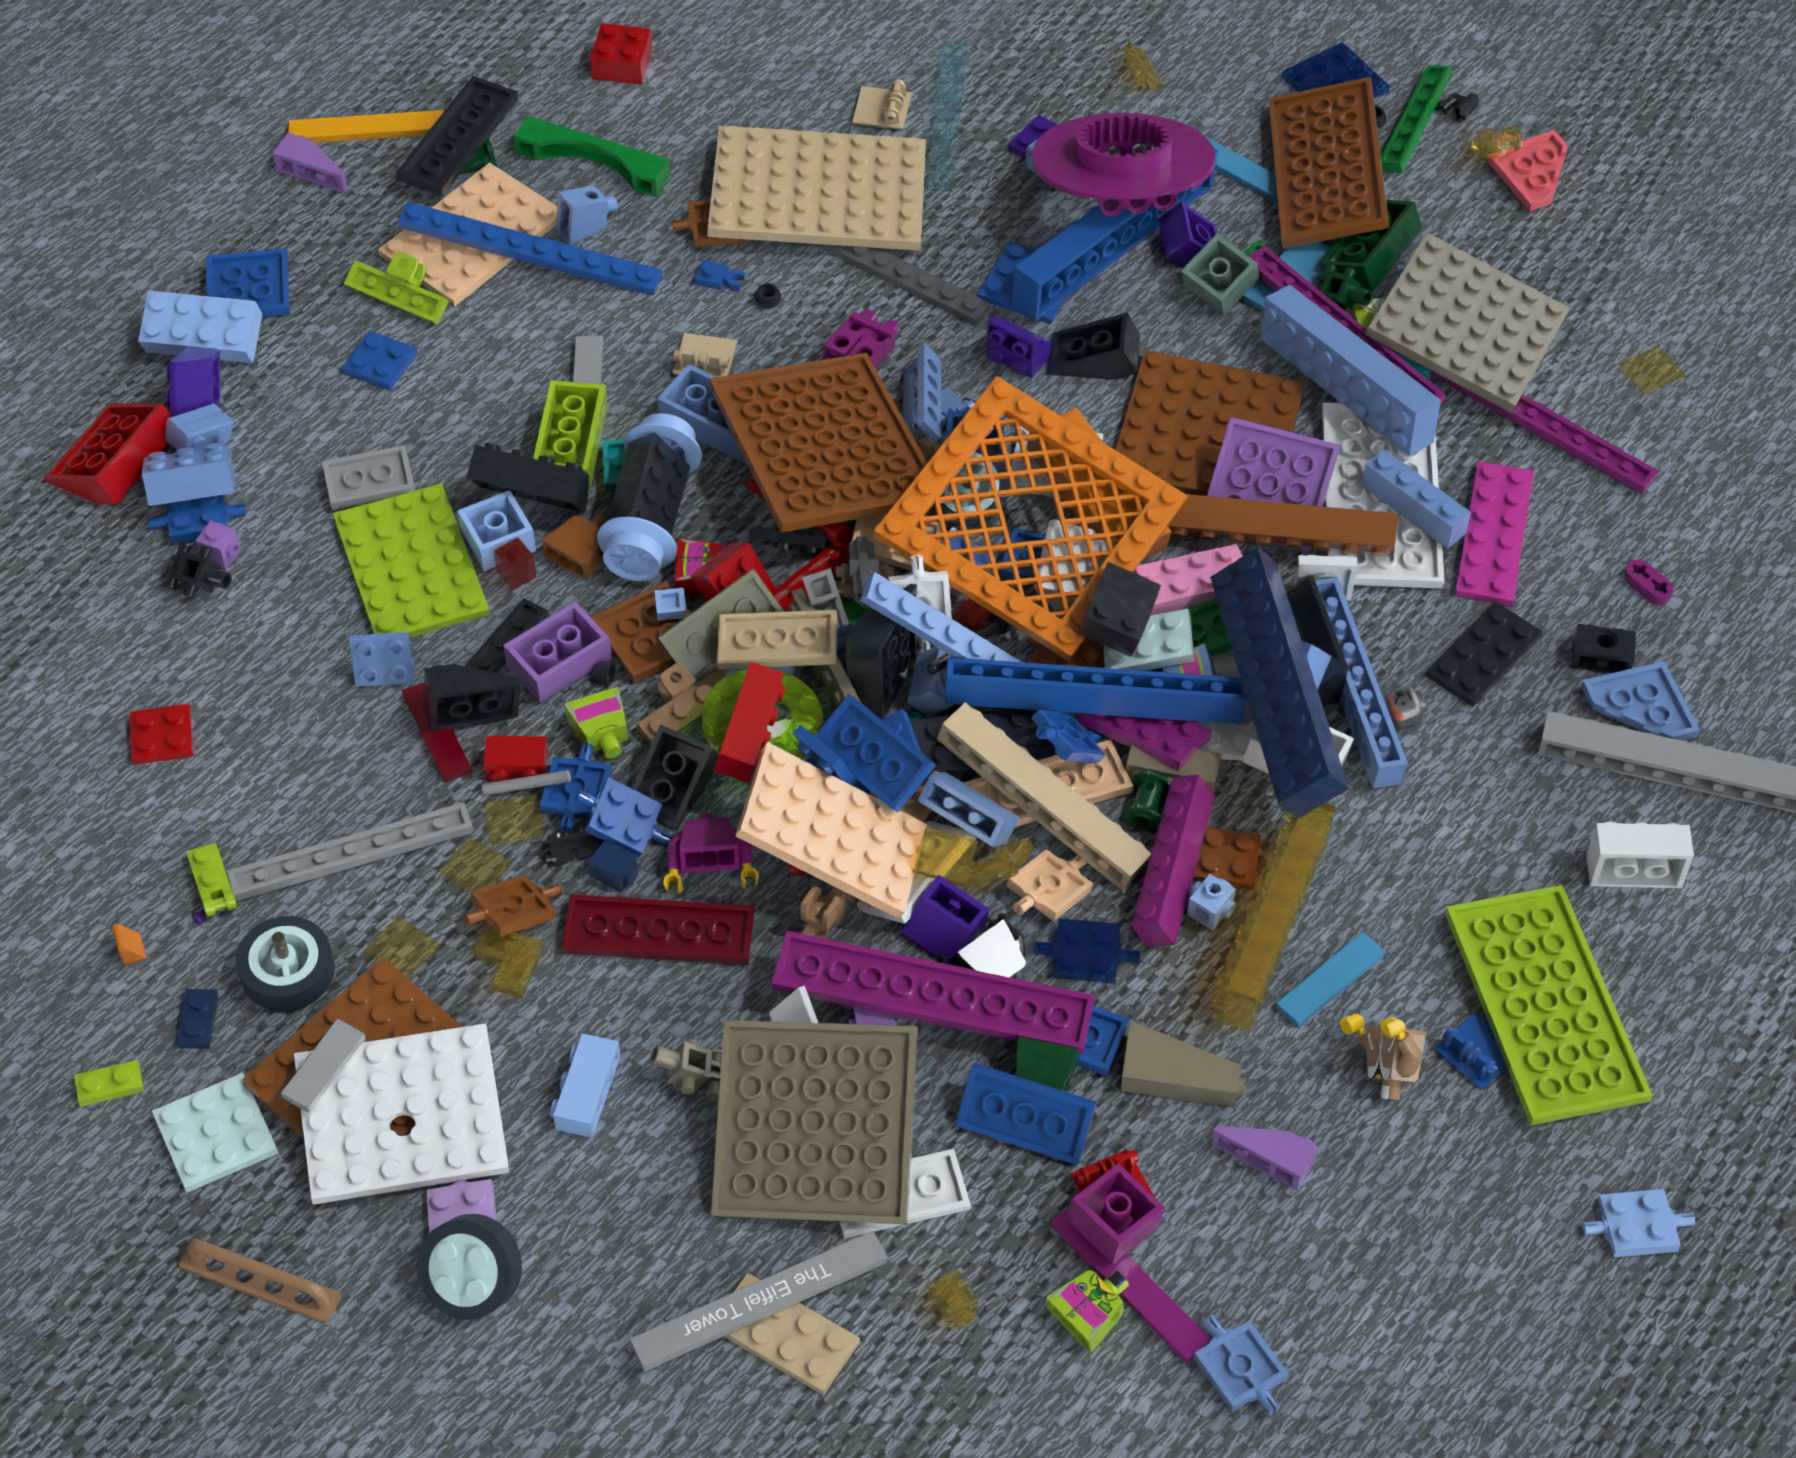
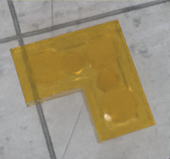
M1027 837L1003 845L994 858L967 866L959 877L963 889L971 886L981 888L991 883L992 879L1002 877L1005 880L1017 875L1019 868L1027 861L1028 855L1034 848L1030 838Z
M486 925L474 951L476 957L501 964L492 982L493 991L522 999L545 949V944L542 940L517 933L500 937L492 926Z

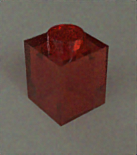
M519 538L494 550L497 573L512 590L537 577L534 555Z

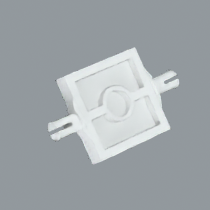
M917 554L918 566L916 556L912 555L910 557L912 573L889 577L890 582L902 589L910 584L916 585L918 599L952 619L947 571H924L923 555ZM918 636L919 652H924V642L926 651L931 649L930 643Z

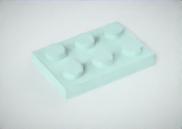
M1188 609L1150 616L1132 657L1104 645L1105 668L1147 671L1194 662L1191 617Z

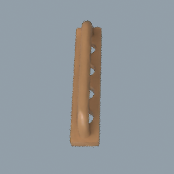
M193 1239L188 1244L187 1250L179 1263L181 1270L325 1324L329 1322L341 1300V1294L338 1291L199 1239ZM210 1259H215L225 1264L222 1269L213 1272L207 1269V1263ZM239 1270L254 1274V1277L248 1282L242 1283L236 1280ZM269 1281L284 1285L283 1289L275 1294L268 1293L265 1289ZM299 1292H303L313 1297V1300L306 1305H300L296 1303L295 1298Z

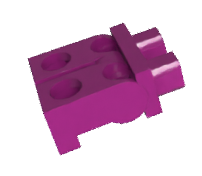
M865 309L861 314L854 311L849 316V320L844 322L823 345V360L867 353L876 369L894 350L895 339L899 334V324L891 319L887 320L884 324L878 323V316L869 309Z

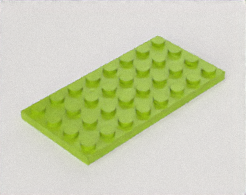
M1563 885L1446 907L1445 916L1530 1126L1651 1101L1653 1094Z

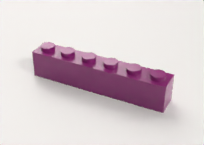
M1199 774L1173 777L1131 925L1144 943L1150 947L1176 944L1215 795Z

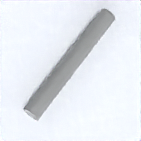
M569 770L484 783L482 791L484 795L567 783L571 781V775Z

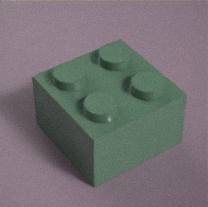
M1216 234L1181 270L1184 287L1222 315H1225L1259 280L1258 263L1219 234Z

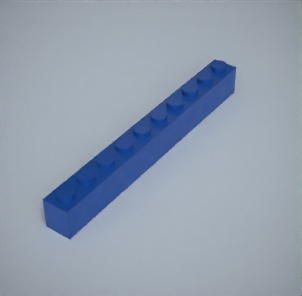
M948 657L944 704L963 705L967 703L971 706L1243 725L1247 699L1241 679L1238 677Z

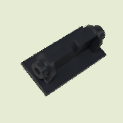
M586 826L576 829L577 833L565 836L564 832H559L547 836V841L542 842V849L549 848L550 851L544 853L547 865L553 864V866L574 861L572 852L574 849H578L580 859L592 857L604 840H598V837L584 831Z

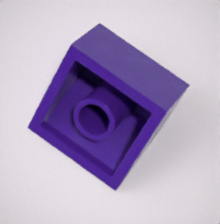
M1183 202L1158 219L1161 230L1160 236L1165 249L1164 255L1170 263H1175L1181 268H1184L1218 234L1214 223Z

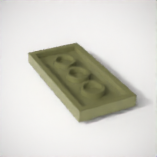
M751 569L657 638L675 663L683 665L696 679L697 683L718 667L719 614L784 611L756 571Z

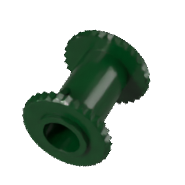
M1140 771L1134 774L1131 779L1133 788L1137 791L1134 804L1125 806L1121 816L1123 821L1130 827L1155 831L1159 828L1161 815L1157 812L1160 798L1168 796L1171 782L1157 772Z

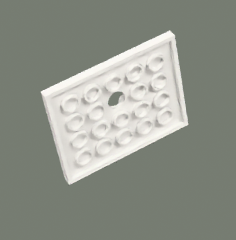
M486 1023L363 1042L311 1112L308 1113L301 1109L313 1205L509 1173ZM313 1050L294 1053L296 1073ZM406 1115L411 1117L416 1125L412 1128L410 1134L398 1136L394 1131L390 1130V1124L394 1118Z

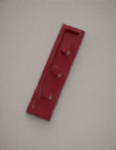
M424 682L403 689L402 695L443 782L447 783L471 774L472 768L453 728L430 732L423 706Z

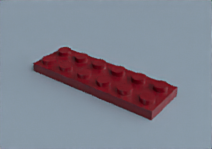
M570 894L562 946L563 953L749 965L755 906Z

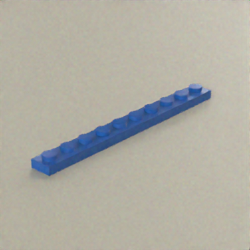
M408 201L398 221L399 228L636 292L654 295L662 277V270Z

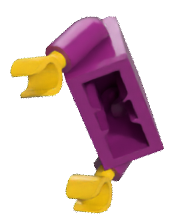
M710 813L702 814L699 819L687 820L683 831L678 832L670 840L667 849V870H669V874L663 880L667 893L669 891L668 886L672 882L678 883L679 894L683 891V882L680 875H678L679 870H681V873L735 870L740 869V866H742L740 885L745 889V877H752L755 880V886H757L759 873L751 865L754 863L751 845L735 836L737 828L732 827L729 818H716Z

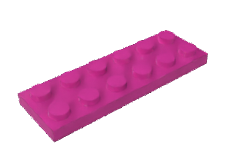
M1478 461L1469 510L1471 515L1464 539L1455 596L1491 603L1496 601L1501 605L1507 606L1513 605L1534 471Z

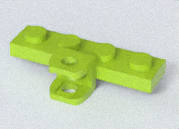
M403 252L396 253L386 270L387 273L357 260L354 261L344 285L438 325L449 301L420 287L426 273V267L418 263L415 257Z

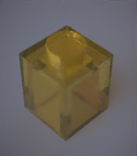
M958 1269L929 1284L928 1298L948 1329L956 1325L964 1327L975 1319V1315L978 1313V1299Z

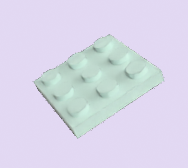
M243 1073L152 1110L186 1193L279 1154L253 1094L243 1086L242 1079L245 1077Z

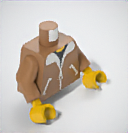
M1359 1014L1348 1015L1341 1019L1339 1025L1342 1031L1347 1035L1356 1032L1358 1035L1356 1039L1367 1052V1076L1369 1078L1382 1079L1381 1098L1400 1100L1402 1081L1417 1082L1419 1078L1426 1031L1408 1030L1403 1021L1394 1017L1381 1021L1380 1027L1367 1026L1366 1030L1363 1028L1365 1026L1364 1018Z

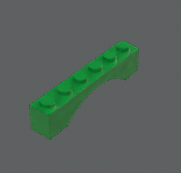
M531 116L526 117L514 135L517 154L536 160L573 157L595 161L619 173L633 190L657 197L670 177L669 159Z

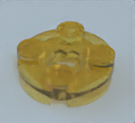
M1516 125L1507 126L1502 130L1493 131L1492 128L1480 129L1477 131V137L1470 141L1471 155L1474 156L1477 152L1478 158L1507 155V149L1514 147V151H1517L1523 146L1522 133L1519 132Z

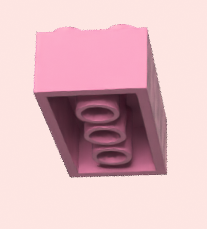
M1237 544L1139 565L1134 572L1135 574L1161 585L1150 616L1188 609L1216 599L1210 577L1243 557Z

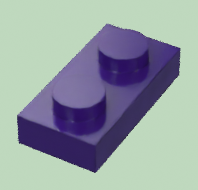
M1038 115L1008 143V150L1026 159V148L1028 145L1038 140L1048 130L1057 126V124Z

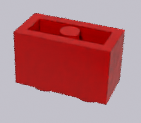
M487 736L484 756L486 781L496 782L546 774L549 755L547 736Z

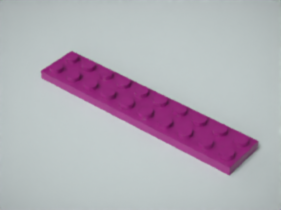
M786 931L772 980V990L791 994L797 988L805 986L809 998L1017 1042L1018 1037H1024L1078 1048L1079 1055H1083L1095 1000V995L790 931Z

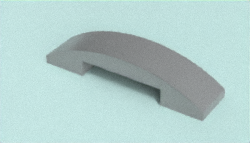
M831 568L802 577L814 611L837 610L838 627L849 624ZM845 657L839 660L847 674L848 666L845 663Z

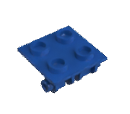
M1477 1011L1455 1030L1449 1027L1442 1036L1445 1039L1434 1048L1436 1052L1480 1090L1484 1089L1507 1068L1488 1020Z

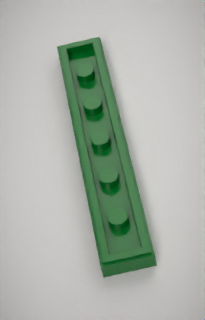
M1427 65L1381 155L1383 172L1403 173L1453 74L1451 66Z

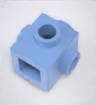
M1209 874L1203 883L1198 881L1190 893L1187 915L1213 931L1223 917L1228 919L1236 907L1234 902L1236 889L1226 880L1218 879Z

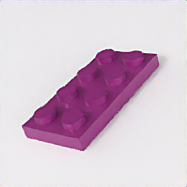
M1079 713L1078 722L1081 725L1130 748L1132 744L1178 771L1187 763L1197 749H1201L1211 737L1210 729L1193 721Z

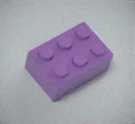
M576 601L503 645L506 666L520 679L521 683L540 703L592 672V668L596 663L612 659L610 638Z

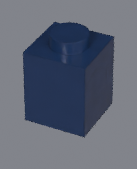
M606 839L588 861L590 877L619 892L627 884L632 885L638 876L639 870L637 869L636 855Z

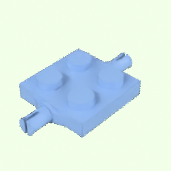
M1664 1189L1599 1195L1598 1202L1602 1214L1601 1221L1582 1222L1584 1236L1603 1234L1610 1243L1612 1254L1615 1258L1678 1252L1681 1244L1676 1228L1695 1226V1216L1693 1212L1674 1214L1668 1205Z

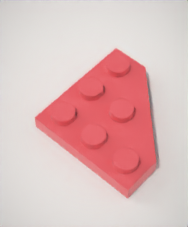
M1551 130L1488 154L1487 162L1527 210L1531 212L1552 204L1568 145L1555 130Z

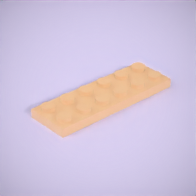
M1111 739L1097 743L1106 754L1099 763L1064 761L1058 755L1038 760L1039 763L1047 766L1065 784L1072 786L1076 793L1089 803L1095 804L1133 792V784ZM980 777L963 782L1019 816L1020 818L1015 827L1036 821L985 778Z

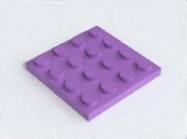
M1230 417L1207 496L1323 507L1340 451V445ZM1273 543V545L1287 548L1284 544ZM1302 545L1300 549L1291 550L1309 554L1311 546Z

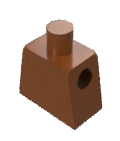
M599 514L591 522L580 516L571 517L542 540L544 557L588 581L603 559L604 552L598 545L597 534L599 528L607 522V519Z

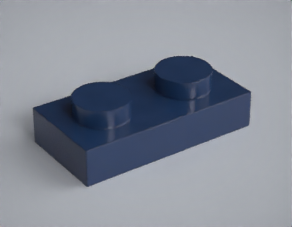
M186 989L177 1039L179 1049H210L219 997L217 989Z

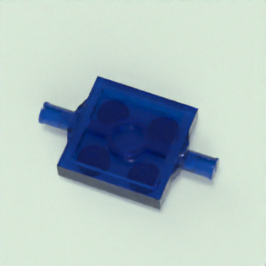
M1059 918L1058 931L1053 943L1035 941L1034 954L1052 955L1055 965L1053 978L1116 984L1117 969L1120 962L1139 963L1140 950L1122 949L1119 940V923Z

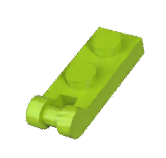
M216 842L186 851L207 917L214 916L216 911L226 908L228 911L237 909L235 897Z

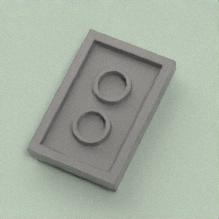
M405 445L322 461L332 510L368 504L415 491Z

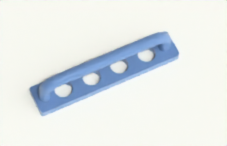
M924 342L918 346V359L911 363L904 373L903 419L915 441L927 435L935 443L941 439V359ZM918 373V428L914 429V377Z

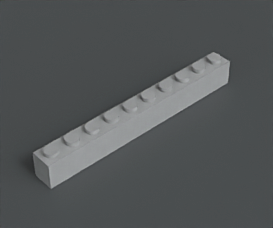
M1547 712L1538 755L1796 813V766L1778 763L1769 759L1751 757L1743 753L1724 751L1712 746L1693 744L1681 739H1671L1653 733L1635 731L1623 726L1604 724L1592 719H1582L1564 713Z

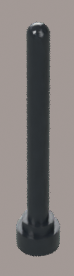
M993 613L989 617L988 624L975 632V634L986 640L993 634H1005L1013 626ZM945 653L928 665V673L935 675L947 667L948 657L952 656Z

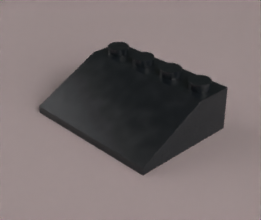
M910 584L903 588V590L917 597L916 585ZM872 608L860 616L853 628L849 627L845 633L844 644L847 647L845 663L848 666L847 676L860 702L877 717L883 719L887 716L916 663L918 635Z

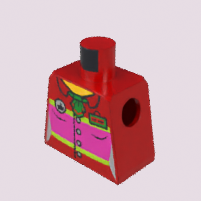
M678 538L675 589L684 588L685 597L701 595L690 575L721 552L724 546L717 543Z

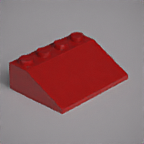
M162 403L108 404L43 479L93 503L115 505L122 501L127 490L141 479L144 458H147L151 453L161 452L164 447L169 445L165 439L167 419L172 416Z

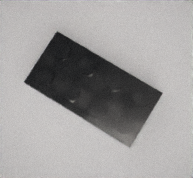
M1494 601L1427 670L1426 676L1474 707L1541 638L1543 631Z

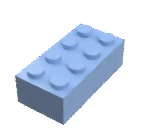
M148 290L138 341L146 353L177 356L189 346L220 350V360L253 363L262 312L257 303L250 300Z

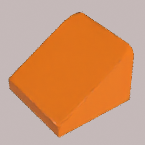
M118 923L114 924L112 929L123 964L126 965L145 959L146 954L141 935Z

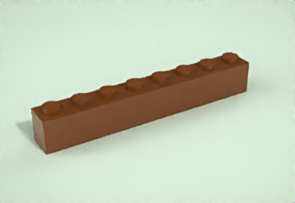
M1186 494L1188 495L1186 502L1168 525L1171 530V536L1176 538H1187L1188 535L1199 536V539L1214 541L1217 537L1227 538L1228 542L1238 544L1244 543V540L1256 541V544L1261 546H1272L1273 543H1281L1291 549H1300L1303 545L1313 546L1314 550L1323 552L1330 551V548L1342 549V552L1346 554H1359V551L1371 552L1373 556L1387 557L1388 554L1395 553L1398 513Z

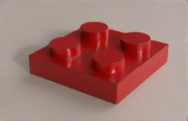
M190 704L130 711L131 749L134 765L194 757Z

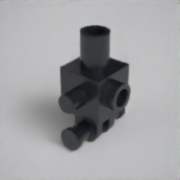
M179 542L176 555H172L170 559L174 561L173 566L167 567L168 576L162 584L164 587L176 590L177 582L180 581L186 584L183 595L194 598L197 589L212 593L214 586L227 589L232 582V576L230 573L222 571V566L209 560L212 549L202 546L199 555L189 553L193 548L192 546Z

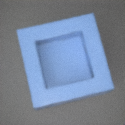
M684 588L655 591L658 621L679 619L687 616Z

